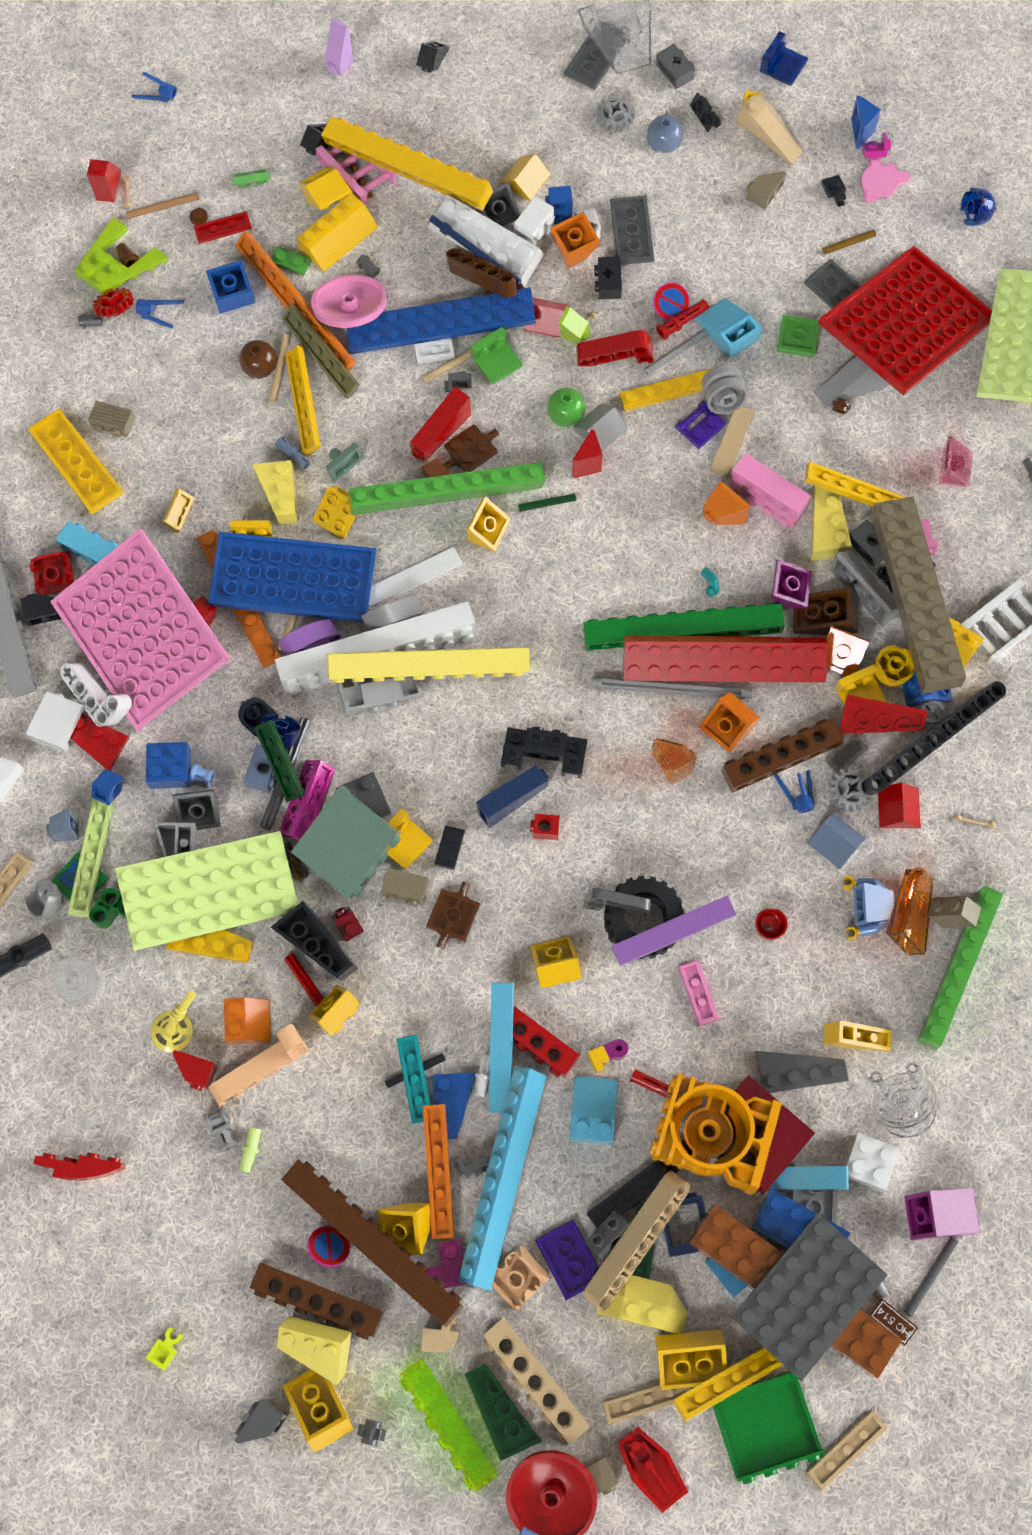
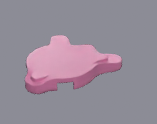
M869 158V167L864 171L860 182L863 188V200L871 203L882 197L889 198L900 184L909 181L910 174L898 171L893 163L882 166L880 158Z

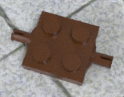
M473 424L444 444V449L449 453L451 459L443 465L447 470L456 465L462 468L464 472H472L498 454L497 449L491 443L492 439L499 436L498 431L494 428L491 432L485 434Z
M462 881L459 892L441 889L426 925L427 929L435 931L440 935L436 945L437 948L444 950L448 939L466 942L480 907V903L466 896L470 887L469 883Z

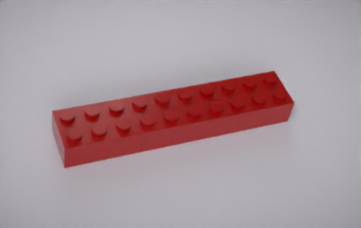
M624 635L623 678L624 681L826 683L828 642L825 637Z

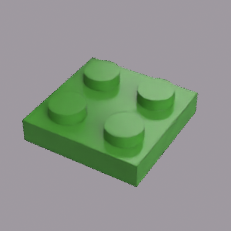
M783 315L777 352L814 357L820 326L818 324L819 320Z

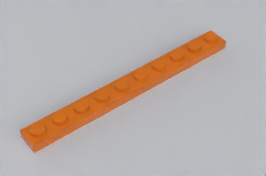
M243 231L235 247L286 309L290 305H296L350 371L355 364V360L327 326L314 316L309 304L248 231Z

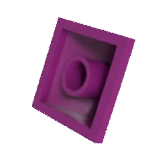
M779 559L776 560L771 595L774 602L782 604V608H807L812 571Z

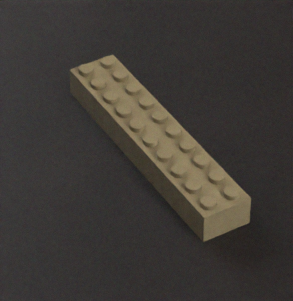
M914 497L874 503L871 516L921 693L925 694L962 687L966 674Z

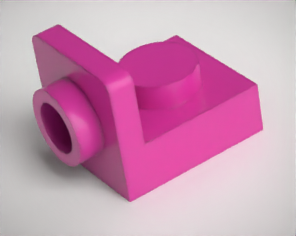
M883 132L881 142L869 141L868 143H863L862 152L864 158L887 157V150L891 148V139H888L886 132Z

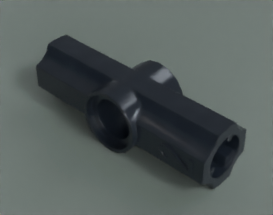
M42 933L22 945L12 946L7 953L1 955L0 978L19 967L27 966L30 961L52 950L46 935ZM23 952V958L16 961L17 954Z

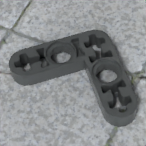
M592 888L584 898L583 907L600 911L606 905L647 913L650 912L652 901L606 889Z

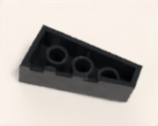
M301 901L270 927L341 981L358 969L357 965L313 909L304 901Z

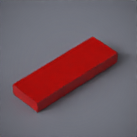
M247 211L194 226L199 244L252 229Z

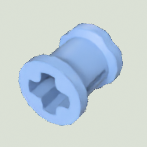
M194 764L189 780L191 782L198 781L204 783L206 787H210L215 777V770H207L199 767L198 764Z

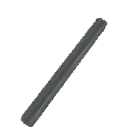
M305 717L300 718L287 752L293 767H295L311 724L310 719ZM276 781L260 824L261 828L266 830L272 829L284 797L278 781Z

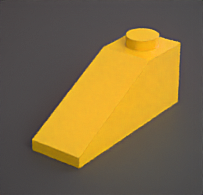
M845 1021L824 1023L823 1045L890 1052L891 1030Z

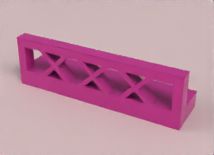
M305 760L299 776L302 788L306 785L305 795L290 801L279 830L282 836L300 840L320 812L335 768L322 760ZM311 766H314L312 772L309 773ZM292 823L290 831H287L289 825Z

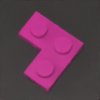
M460 1239L438 1243L442 1266L428 1268L429 1270L426 1273L431 1278L436 1275L445 1283L443 1288L466 1285L458 1282L463 1263Z

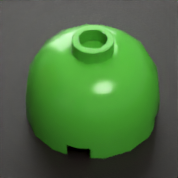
M567 387L553 392L547 406L551 420L557 425L565 427L579 423L585 414V403L582 395L573 388Z

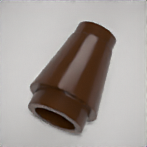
M125 243L117 245L116 250L120 262L124 266L129 268L138 261V256Z

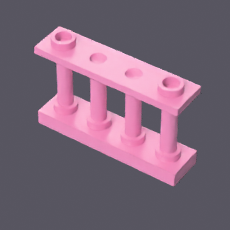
M322 145L316 148L317 159L325 168L328 166L336 168L351 189V192L364 205L368 203V192L388 179L393 185L396 184L397 174L370 162L354 174H348L345 169L360 158L351 155L344 161L337 162L334 157L341 153L342 150L334 147L330 151H326ZM376 167L382 172L381 175L364 187L356 183L358 179Z

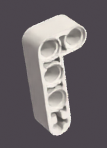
M66 663L62 665L60 670L62 679L97 726L117 725L130 710L132 704L130 697L127 694L108 696L84 663Z

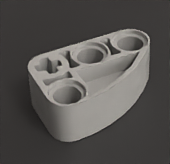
M412 595L379 606L362 615L361 618L367 631L413 618L416 615L419 616L424 611L417 595Z

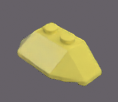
M634 1275L630 1276L611 1305L604 1311L597 1309L596 1313L674 1334L684 1333L688 1315L672 1285Z

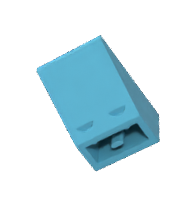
M726 298L695 317V320L708 332V335L728 359L748 348L760 338L762 329L749 313Z

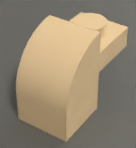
M457 1315L447 1328L441 1325V1330L423 1328L421 1351L441 1353L452 1348L457 1342L460 1333L451 1331V1326H456Z

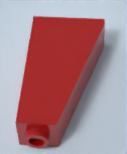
M455 386L410 441L411 453L416 459L421 458L423 461H426L471 416L470 397Z

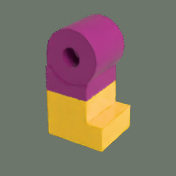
M617 1039L589 1051L587 1056L595 1073L598 1074L604 1071V1064L612 1060H622L628 1053V1045L624 1040Z

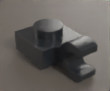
M836 175L823 179L821 184L827 197H833L838 207L844 206L843 200H846V188L840 176Z

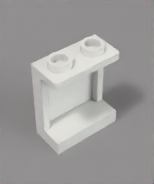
M46 691L26 735L32 741L67 754L70 747L68 741L81 714H86V710L77 699L72 698V700H68L61 693L54 692L52 694Z

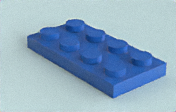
M771 1188L751 1229L788 1249L817 1213ZM827 1220L848 1239L850 1232Z

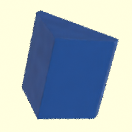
M856 96L851 116L856 149H860L862 144L873 135L881 109L862 96Z

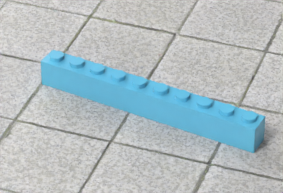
M514 1067L458 1282L489 1291L492 1289L547 1077L530 1068Z

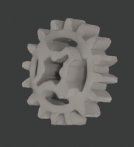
M616 94L615 98H612L611 95H608V100L602 98V103H598L596 109L597 122H600L601 128L606 126L607 132L610 129H613V133L616 132V129L623 132V127L629 129V124H633L635 118L634 105H631L630 99L625 101V96L618 98V94Z
M848 767L845 771L841 769L838 771V774L835 773L832 776L833 780L828 783L832 788L828 790V793L833 794L830 801L836 800V808L841 805L843 806L842 811H846L849 808L850 812L853 813L856 809L860 811L863 809V806L869 804L868 800L873 795L866 794L863 788H861L865 780V772L860 775L858 774L859 769L856 768L852 772L851 768ZM854 785L852 791L847 795L849 788Z

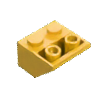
M328 166L299 182L307 203L320 210L328 209L332 203L342 201L348 194L352 193L338 170L332 166Z

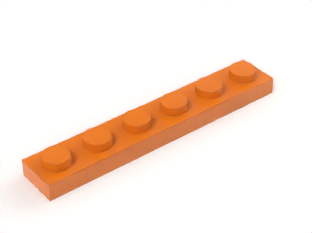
M445 1104L423 1106L432 1239L454 1238Z

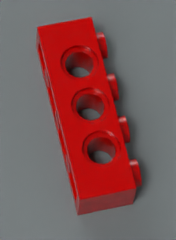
M513 1007V1040L516 1042L514 1045L522 1052L527 1050L533 1054L531 1058L538 1064L542 1065L545 1063L549 1066L550 1069L548 1071L557 1078L560 1075L565 1078L579 1060L580 1054L517 1007ZM522 1025L526 1031L522 1035H517L514 1033V1028ZM534 1038H539L543 1044L541 1047L535 1048L531 1045V1041ZM550 1051H557L560 1057L558 1060L552 1061L548 1058V1053Z

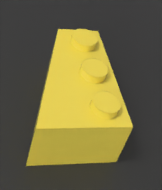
M288 1316L279 1326L277 1348L337 1385L346 1373L351 1332Z

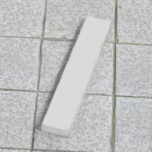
M452 547L372 585L369 610L463 565L455 548Z

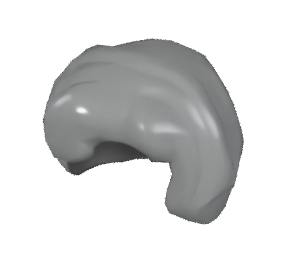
M42 879L36 882L35 892L31 891L24 900L29 912L33 916L45 920L52 918L63 902L62 893L58 886L49 879Z

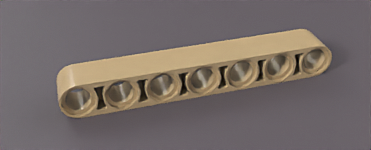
M670 1171L664 1175L585 1288L584 1298L599 1311H604L611 1305L689 1193V1183L675 1172Z

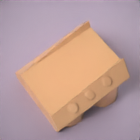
M519 1245L497 1267L492 1286L517 1311L550 1277L548 1272L533 1258L527 1249Z

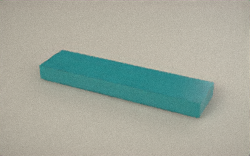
M416 1034L396 1038L412 1124L424 1122L423 1106L430 1105L418 1036Z

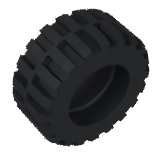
M643 875L638 876L635 880L631 877L626 879V883H620L616 886L615 892L646 898L659 906L663 912V923L685 914L684 908H682V900L676 896L677 891L673 887H667L668 883L663 880L661 882L656 881V877L650 876V879H644ZM606 905L604 910L605 932L608 933V939L611 943L617 944L637 935L625 924V908ZM676 942L664 948H661L655 952H652L646 956H643L639 959H644V957H649V959L656 958V955L658 954L663 955L667 952L669 948H672L676 944Z

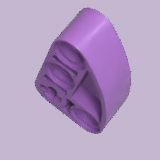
M326 619L307 624L292 631L279 641V645L284 655L287 656L337 641L341 638V635L331 620Z

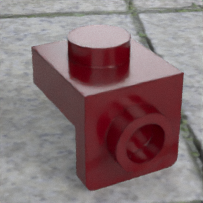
M349 906L337 909L334 915L331 916L346 942L364 932Z

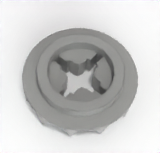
M926 700L916 707L923 710L929 709L930 711L938 709L935 714L936 718L933 716L926 717L925 728H932L948 716V708L943 701Z

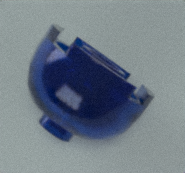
M971 187L969 188L971 190L966 191L963 195L960 210L965 211L967 219L963 220L966 225L980 226L992 218L996 210V203L992 193L987 189Z
M279 714L263 716L260 724L273 719L285 749H289L296 744L300 735L301 725L295 719L289 716H285V719L278 718Z

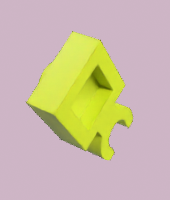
M173 1327L167 1329L165 1341L158 1339L145 1358L163 1371H166L178 1352L173 1346L180 1343L184 1336L180 1333L176 1339H172Z

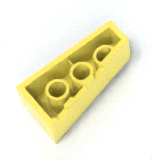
M813 485L810 561L833 558L838 552L849 550L852 547L840 495Z

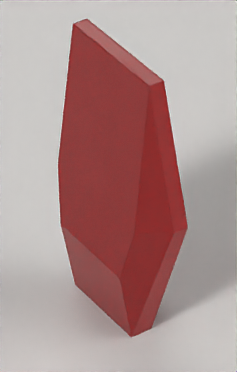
M638 1426L617 1442L632 1482L662 1513L688 1493L669 1453Z

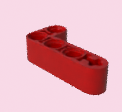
M644 330L585 341L576 346L577 365L580 367L595 366L635 357L639 364H642V362L652 363L654 361L653 342L649 334Z

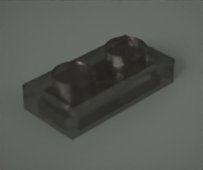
M854 734L827 756L824 761L838 774L839 770H845L868 750V747Z

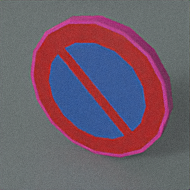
M674 282L665 283L660 286L653 298V307L657 315L664 320H668L671 316H678L687 310L690 304L686 289Z
M323 1226L311 1233L308 1238L307 1249L309 1255L316 1263L331 1268L339 1266L346 1261L350 1254V1243L334 1227Z

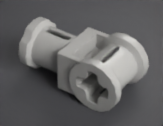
M221 1106L220 1110L211 1114H203L208 1130L217 1139L220 1147L218 1149L219 1153L226 1152L237 1146L230 1133L232 1130L231 1122L224 1106Z

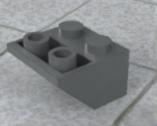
M267 1399L255 1402L248 1412L251 1415L245 1423L242 1422L237 1428L235 1442L243 1443L276 1435L289 1414Z

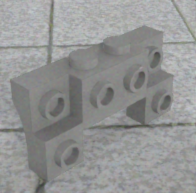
M407 676L405 680L396 681L393 678L385 679V681H374L358 685V682H352V678L344 679L342 683H335L337 694L339 693L343 713L367 708L368 712L380 710L379 705L386 704L387 708L399 706L398 701L423 696L421 685L418 680H413V676Z

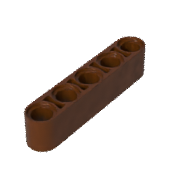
M452 248L446 252L451 273L504 298H511L517 294L515 276L512 272L460 248Z

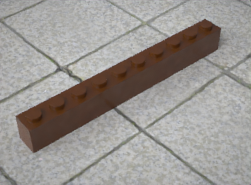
M297 1160L281 1180L447 1328L464 1307L459 1303L462 1298L453 1290L448 1293L443 1288L445 1283L436 1275L431 1278L426 1273L429 1269L420 1261L414 1263L410 1259L412 1254L403 1246L400 1249L393 1244L396 1240L389 1233L385 1232L382 1234L378 1231L377 1228L380 1225L371 1217L366 1220L361 1215L364 1211L355 1203L350 1206L345 1201L347 1196L339 1189L333 1191L329 1187L331 1182L323 1175L318 1177L313 1172L316 1169L308 1161H305L303 1164L300 1160Z

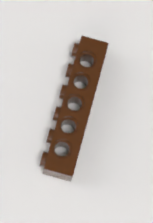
M823 719L810 729L808 727L802 728L794 736L786 735L778 743L773 745L768 743L755 753L750 751L739 760L731 759L727 761L722 768V774L731 792L734 793L841 746L844 738L834 719L828 721ZM819 735L823 741H816L813 736ZM801 743L805 749H798L795 744ZM783 751L787 756L779 757L777 752ZM765 759L768 765H761L758 760ZM747 767L750 773L745 774L741 772L740 768Z
M261 1262L249 1287L255 1290L254 1295L264 1299H266L267 1295L275 1298L274 1303L284 1307L287 1306V1303L296 1306L294 1311L307 1315L308 1312L316 1314V1320L326 1324L328 1320L336 1322V1328L348 1331L349 1328L357 1331L356 1336L366 1340L369 1339V1336L375 1338L384 1311ZM275 1279L281 1282V1288L277 1292H273L270 1288L271 1282ZM298 1287L301 1290V1297L298 1300H293L290 1295L291 1291ZM318 1295L322 1299V1304L319 1308L314 1309L311 1306V1299ZM335 1304H340L343 1309L342 1314L338 1317H334L331 1313V1308ZM355 1312H360L363 1315V1321L359 1325H354L352 1322V1315Z

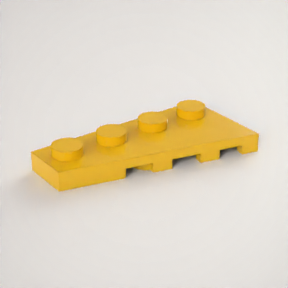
M221 930L167 943L166 949L249 963L253 943L231 932Z

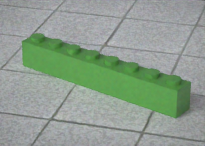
M985 885L978 891L974 901L981 907L976 927L963 928L917 1041L936 1050L942 1046L1003 893Z

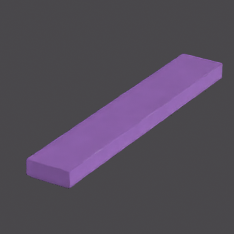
M727 895L612 945L611 948L619 965L623 966L736 916V912Z

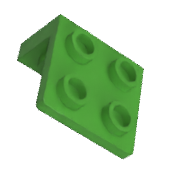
M503 327L470 345L471 358L491 384L498 382L523 366V363L508 345L506 331Z

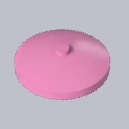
M344 275L330 279L320 285L311 298L314 316L320 322L338 328H351L369 323L384 311L387 304L383 285L377 280L363 275Z

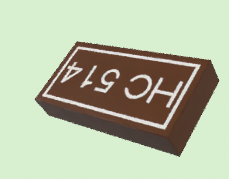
M880 1299L869 1314L870 1317L901 1338L903 1346L908 1343L918 1329L917 1326L884 1299Z

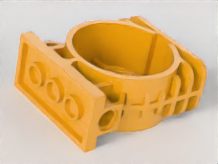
M678 1072L677 1076L673 1075L667 1090L671 1094L666 1097L661 1113L665 1115L664 1117L661 1116L655 1134H658V1138H654L649 1151V1155H652V1160L665 1162V1165L677 1166L681 1170L684 1168L700 1176H718L723 1174L728 1185L753 1195L759 1189L782 1102L776 1100L770 1102L757 1097L745 1101L738 1093L725 1086L708 1084V1081L705 1080L701 1082L695 1080L696 1077L693 1076L688 1078L683 1076L681 1072ZM707 1098L705 1108L694 1111L684 1124L683 1138L686 1146L692 1152L690 1156L680 1139V1125L684 1116L690 1110L701 1106L702 1099ZM727 1104L730 1106L728 1116L732 1120L736 1131L735 1143L728 1155L715 1161L714 1164H710L711 1158L722 1155L729 1148L733 1139L732 1124L724 1114ZM755 1124L762 1126L758 1139L754 1138ZM710 1128L713 1131L714 1136H705L703 1133V1129ZM748 1150H751L754 1154L751 1165L740 1162Z

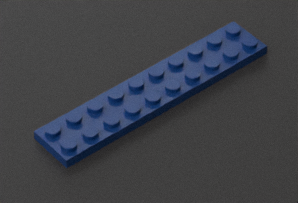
M531 287L517 289V294L511 298H504L492 293L384 311L369 323L347 328L350 354L491 332L501 327L509 329L536 324Z

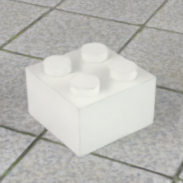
M534 197L514 223V234L541 249L545 238L551 236L550 228L554 226L555 219L554 207Z
M858 1132L854 1135L844 1166L849 1167V1180L880 1192L886 1191L900 1149Z

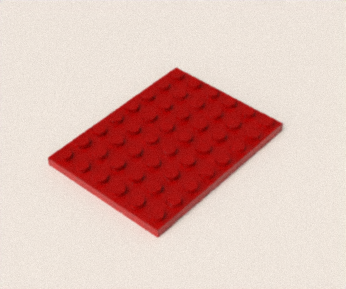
M913 246L820 317L818 324L904 396L990 325L992 309L918 248Z

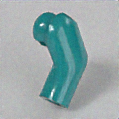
M704 568L701 571V575L709 582V587L705 589L706 594L709 597H713L720 591L718 577L709 568Z

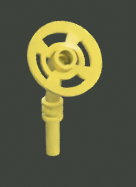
M189 991L180 1004H177L173 1010L160 1014L153 1022L151 1038L160 1050L165 1052L180 1051L191 1041L193 1025L185 1014L187 1013V1008L196 997L194 991ZM169 1016L168 1019L164 1020V1021L160 1024V1026H158L159 1022H160L163 1018ZM183 1019L187 1028H182L178 1021ZM161 1033V1036L167 1040L166 1046L159 1042L156 1034ZM183 1035L186 1036L180 1044L174 1046L173 1043L178 1042Z

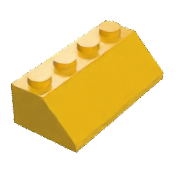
M351 193L297 237L299 250L306 256L311 257V261L325 272L374 232L378 225L366 206Z

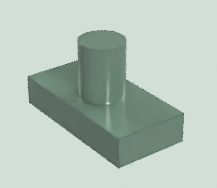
M355 443L351 444L343 452L333 448L329 452V457L332 461L325 467L330 478L336 482L364 457L359 446Z

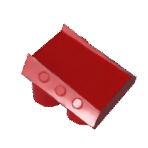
M69 551L55 552L30 559L29 566L34 576V587L37 595L60 593L75 582Z

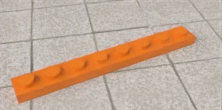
M214 529L196 537L212 570L214 569L218 537ZM233 609L263 668L276 663L275 659L280 658V655L257 611Z

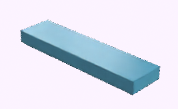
M787 1167L768 1190L771 1188L774 1190H849V1167Z

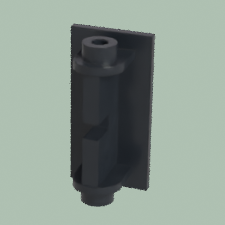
M697 92L690 107L705 130L709 132L712 126L717 128L721 125V119L715 111H711L712 107L707 98L702 95L700 96Z

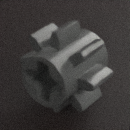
M366 1419L365 1425L359 1424L357 1435L362 1437L361 1443L377 1446L378 1441H384L386 1430L381 1429L382 1422Z

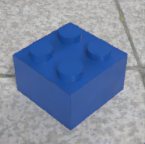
M242 260L206 270L220 314L255 303Z
M188 742L146 744L145 782L150 789L191 787V781L189 780L191 748Z

